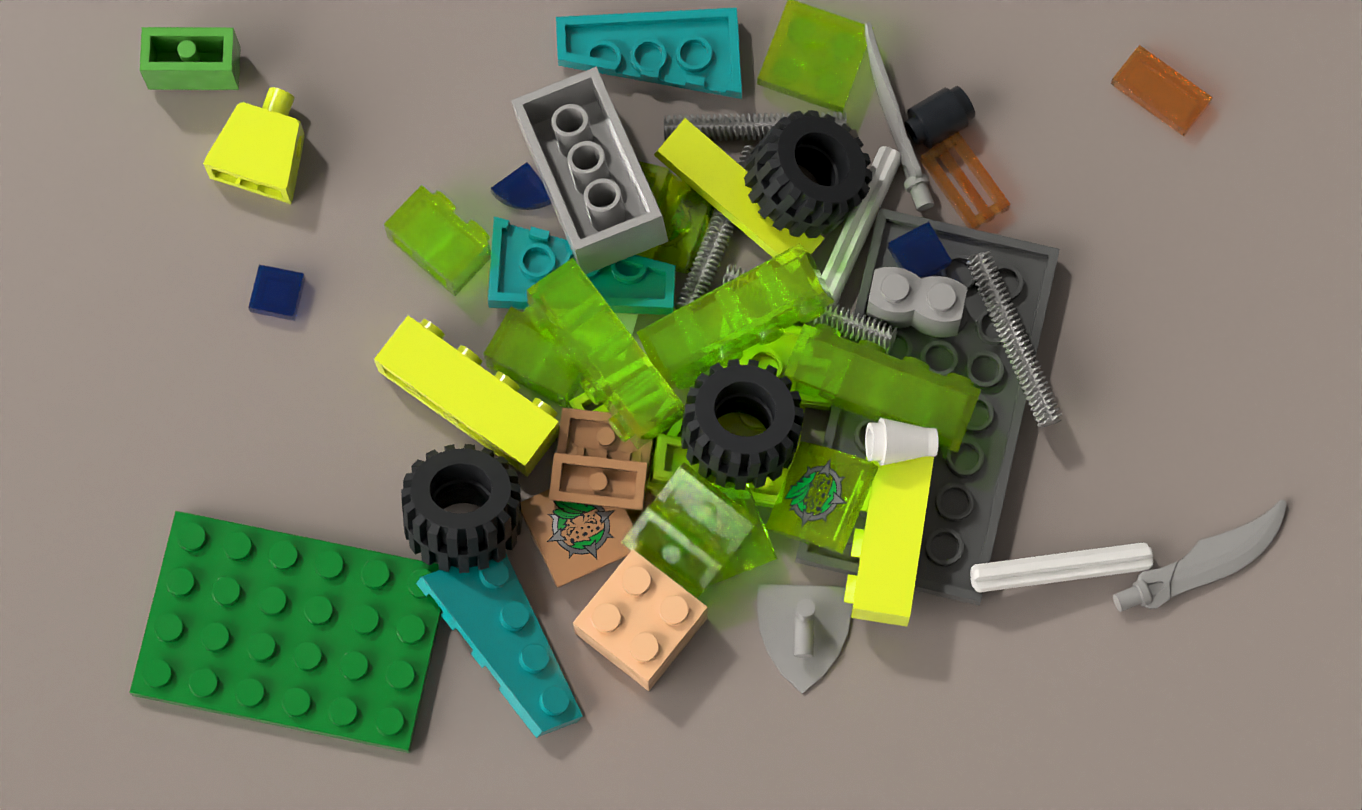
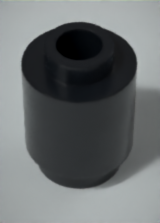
M955 86L952 89L944 87L907 109L908 120L904 122V125L915 144L920 145L923 143L927 148L931 149L968 127V121L973 119L976 114L969 97L961 87Z

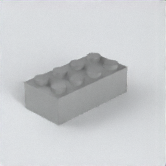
M597 67L511 100L519 128L582 276L668 242L663 216Z

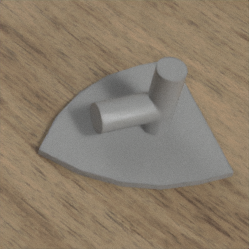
M758 584L757 612L759 631L767 653L782 676L803 694L824 677L838 658L848 635L852 604L844 603L846 586Z

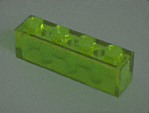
M799 243L636 333L659 381L671 389L676 387L678 389H685L694 385L696 378L701 373L709 370L711 366L720 363L722 367L728 365V360H740L743 357L744 350L757 343L759 345H766L776 341L783 336V329L798 321L807 323L817 319L826 311L825 307L835 301L812 255Z
M573 258L527 289V303L529 306L525 308L528 317L539 331L547 328L556 340V343L553 344V349L567 368L575 365L584 377V380L580 382L583 390L595 405L601 402L605 405L612 415L608 419L609 424L624 443L630 439L635 447L639 449L683 418L685 405Z
M803 324L784 372V376H787L792 382L791 389L875 422H878L880 418H885L925 428H936L938 432V445L957 453L959 452L981 393V389L973 387V381L955 373H948L947 376L929 370L928 364L913 357L905 356L901 360L885 354L886 350L882 346L871 341L860 340L859 343L844 339L841 337V332L831 326L815 324V327Z

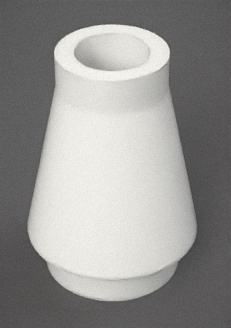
M880 418L878 423L869 422L865 435L867 459L869 461H878L879 465L882 466L925 456H936L938 451L937 429L920 427L885 418Z

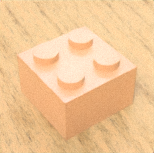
M632 549L575 619L573 626L578 637L642 687L650 691L708 619V607Z

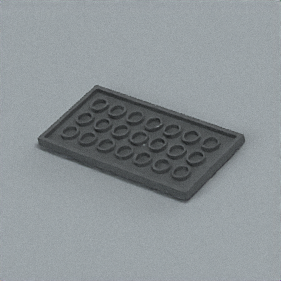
M879 208L855 308L856 317L860 313L862 320L863 315H866L874 270L882 267H898L916 274L921 279L929 276H943L957 280L965 285L967 293L958 334L951 337L929 336L919 332L912 326L897 328L898 333L893 343L892 351L889 354L886 353L887 350L882 352L881 349L872 348L871 344L865 345L866 342L860 343V341H855V338L850 339V336L848 337L818 466H825L831 458L830 468L836 471L839 477L846 476L841 481V498L846 503L837 504L835 509L827 516L826 522L820 519L805 523L795 563L846 575H857L860 558L851 556L855 528H865L867 512L858 510L862 482L871 484L874 466L865 465V435L868 423H878L880 418H885L925 428H936L938 432V451L933 461L914 591L980 606L983 592L979 593L972 587L970 570L975 564L990 563L1025 408V398L1027 396L1023 394L1025 391L1021 389L1022 385L1019 384L1021 380L1016 378L1018 376L1014 373L1016 370L1012 369L1013 364H1010L1012 359L1007 358L1009 355L1005 353L1007 349L1003 348L1004 343L1000 342L1003 338L998 337L1000 334L996 332L998 328L993 326L995 324L991 321L993 317H990L989 314L991 312L987 311L989 307H986L984 305L986 302L982 301L984 297L980 296L981 292L978 291L980 286L975 285L978 281L973 280L975 277L971 275L973 271L968 269L970 266L966 264L969 261L967 258L973 254L991 252L987 258L993 256L989 262L995 261V263L991 267L997 266L994 273L1000 272L996 276V278L1002 277L998 283L1004 282L1001 289L1007 288L1003 294L1009 293L1005 298L1011 297L1010 302L1007 303H1013L1010 310L1016 309L1012 314L1018 313L1014 319L1020 318L1017 325L1023 324L1019 330L1025 329L1021 335L1027 334L1024 341L1030 340L1026 346L1032 345L1028 351L1034 350L1033 354H1031V356L1037 354L1060 249ZM817 472L811 492L812 497H810V501L813 498L814 508L811 509L813 507L811 501L808 505L807 513L811 511L815 512L813 515L820 513V511L816 510V507H821L829 497L827 494L833 478L830 474L828 478L825 473L818 475L819 472Z

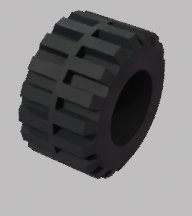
M808 110L804 115L801 111L792 112L788 117L784 116L752 150L751 156L747 159L745 169L748 171L744 177L745 186L752 188L748 196L752 204L758 203L761 209L758 213L764 219L767 217L774 221L773 227L780 231L783 228L789 229L791 236L800 237L805 233L807 238H817L821 233L823 235L831 233L860 205L870 190L868 184L872 181V171L866 167L871 161L869 154L863 153L861 150L864 144L860 138H853L849 133L852 129L845 123L840 126L835 123V117L829 114L820 117L818 111ZM798 165L810 171L819 184L807 178Z
M739 359L728 360L726 368H723L720 363L711 366L709 375L701 373L695 380L694 388L690 387L687 395L681 426L682 449H688L686 458L691 466L700 464L698 473L702 477L707 479L712 475L716 477L715 484L724 488L726 482L735 483V490H745L746 483L752 482L754 488L765 486L767 477L775 481L781 476L783 467L788 469L797 450L804 419V409L800 408L802 399L799 392H790L792 382L787 376L779 379L776 376L778 369L771 365H768L766 370L759 368V361L749 359L748 365H740ZM728 413H746L757 418L764 425L766 431L755 436H738L724 429L717 419Z
M454 444L444 446L445 451L438 453L434 449L426 453V461L418 459L411 466L412 473H406L403 480V489H401L404 534L406 540H409L410 549L414 554L421 553L422 561L429 566L437 562L439 570L447 572L450 571L451 566L459 568V573H469L470 567L477 566L479 571L489 568V560L493 559L499 563L506 557V549L513 550L517 544V535L521 534V489L515 469H509V462L503 456L495 459L493 450L484 447L482 451L475 450V445L465 444L464 448L455 449ZM459 503H469L480 507L468 513H452L444 510L448 506Z

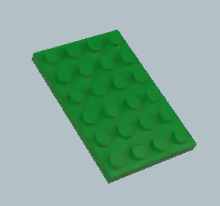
M175 511L129 693L135 697L410 753L442 614V609L431 595L425 596L416 583L421 576L438 571L439 564L433 563L429 566L421 560Z

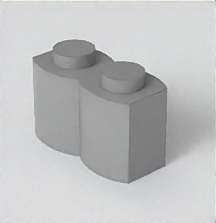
M898 267L878 268L874 270L866 317H871L872 322L876 319L877 324L881 321L882 326L887 323L886 327L888 328L890 325H892V328L912 326L919 332L933 337L955 336L958 334L967 287L959 281L948 277L929 276L921 279L906 269Z

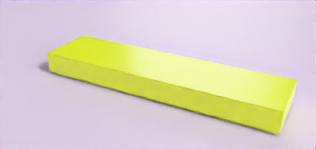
M686 118L655 152L654 156L792 275L798 272L825 239L821 234L817 238H807L805 233L800 237L790 235L787 228H783L780 231L773 227L774 221L769 217L764 219L758 213L761 209L758 203L752 204L748 196L752 191V188L745 186L744 177L748 171Z

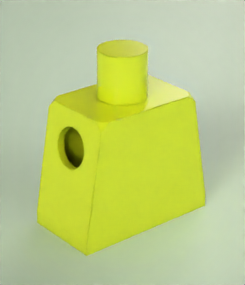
M271 87L267 92L262 108L245 102L237 104L204 160L203 164L209 178L291 204L294 197L305 135L301 122L296 118L288 116L295 97L285 90Z

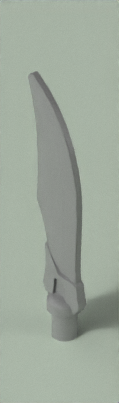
M870 22L865 23V37L872 77L898 152L901 153V162L906 177L904 186L906 192L911 193L917 211H925L934 206V201L928 188L930 181L926 174H922L910 139L907 137L900 109L887 76Z
M1278 501L1269 511L1250 523L1228 532L1199 540L1192 550L1178 562L1176 561L1158 569L1142 571L1138 575L1137 581L1133 583V587L1113 594L1116 608L1119 612L1137 605L1145 606L1148 609H1157L1169 601L1171 597L1225 578L1241 570L1255 560L1273 541L1280 529L1285 514L1286 501Z

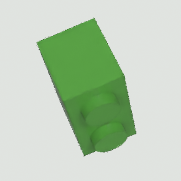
M142 27L140 72L148 90H239L241 47L234 28Z

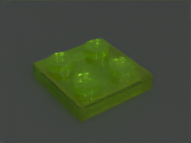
M787 0L758 75L757 85L835 112L840 111L843 114L867 51L865 24L795 0Z

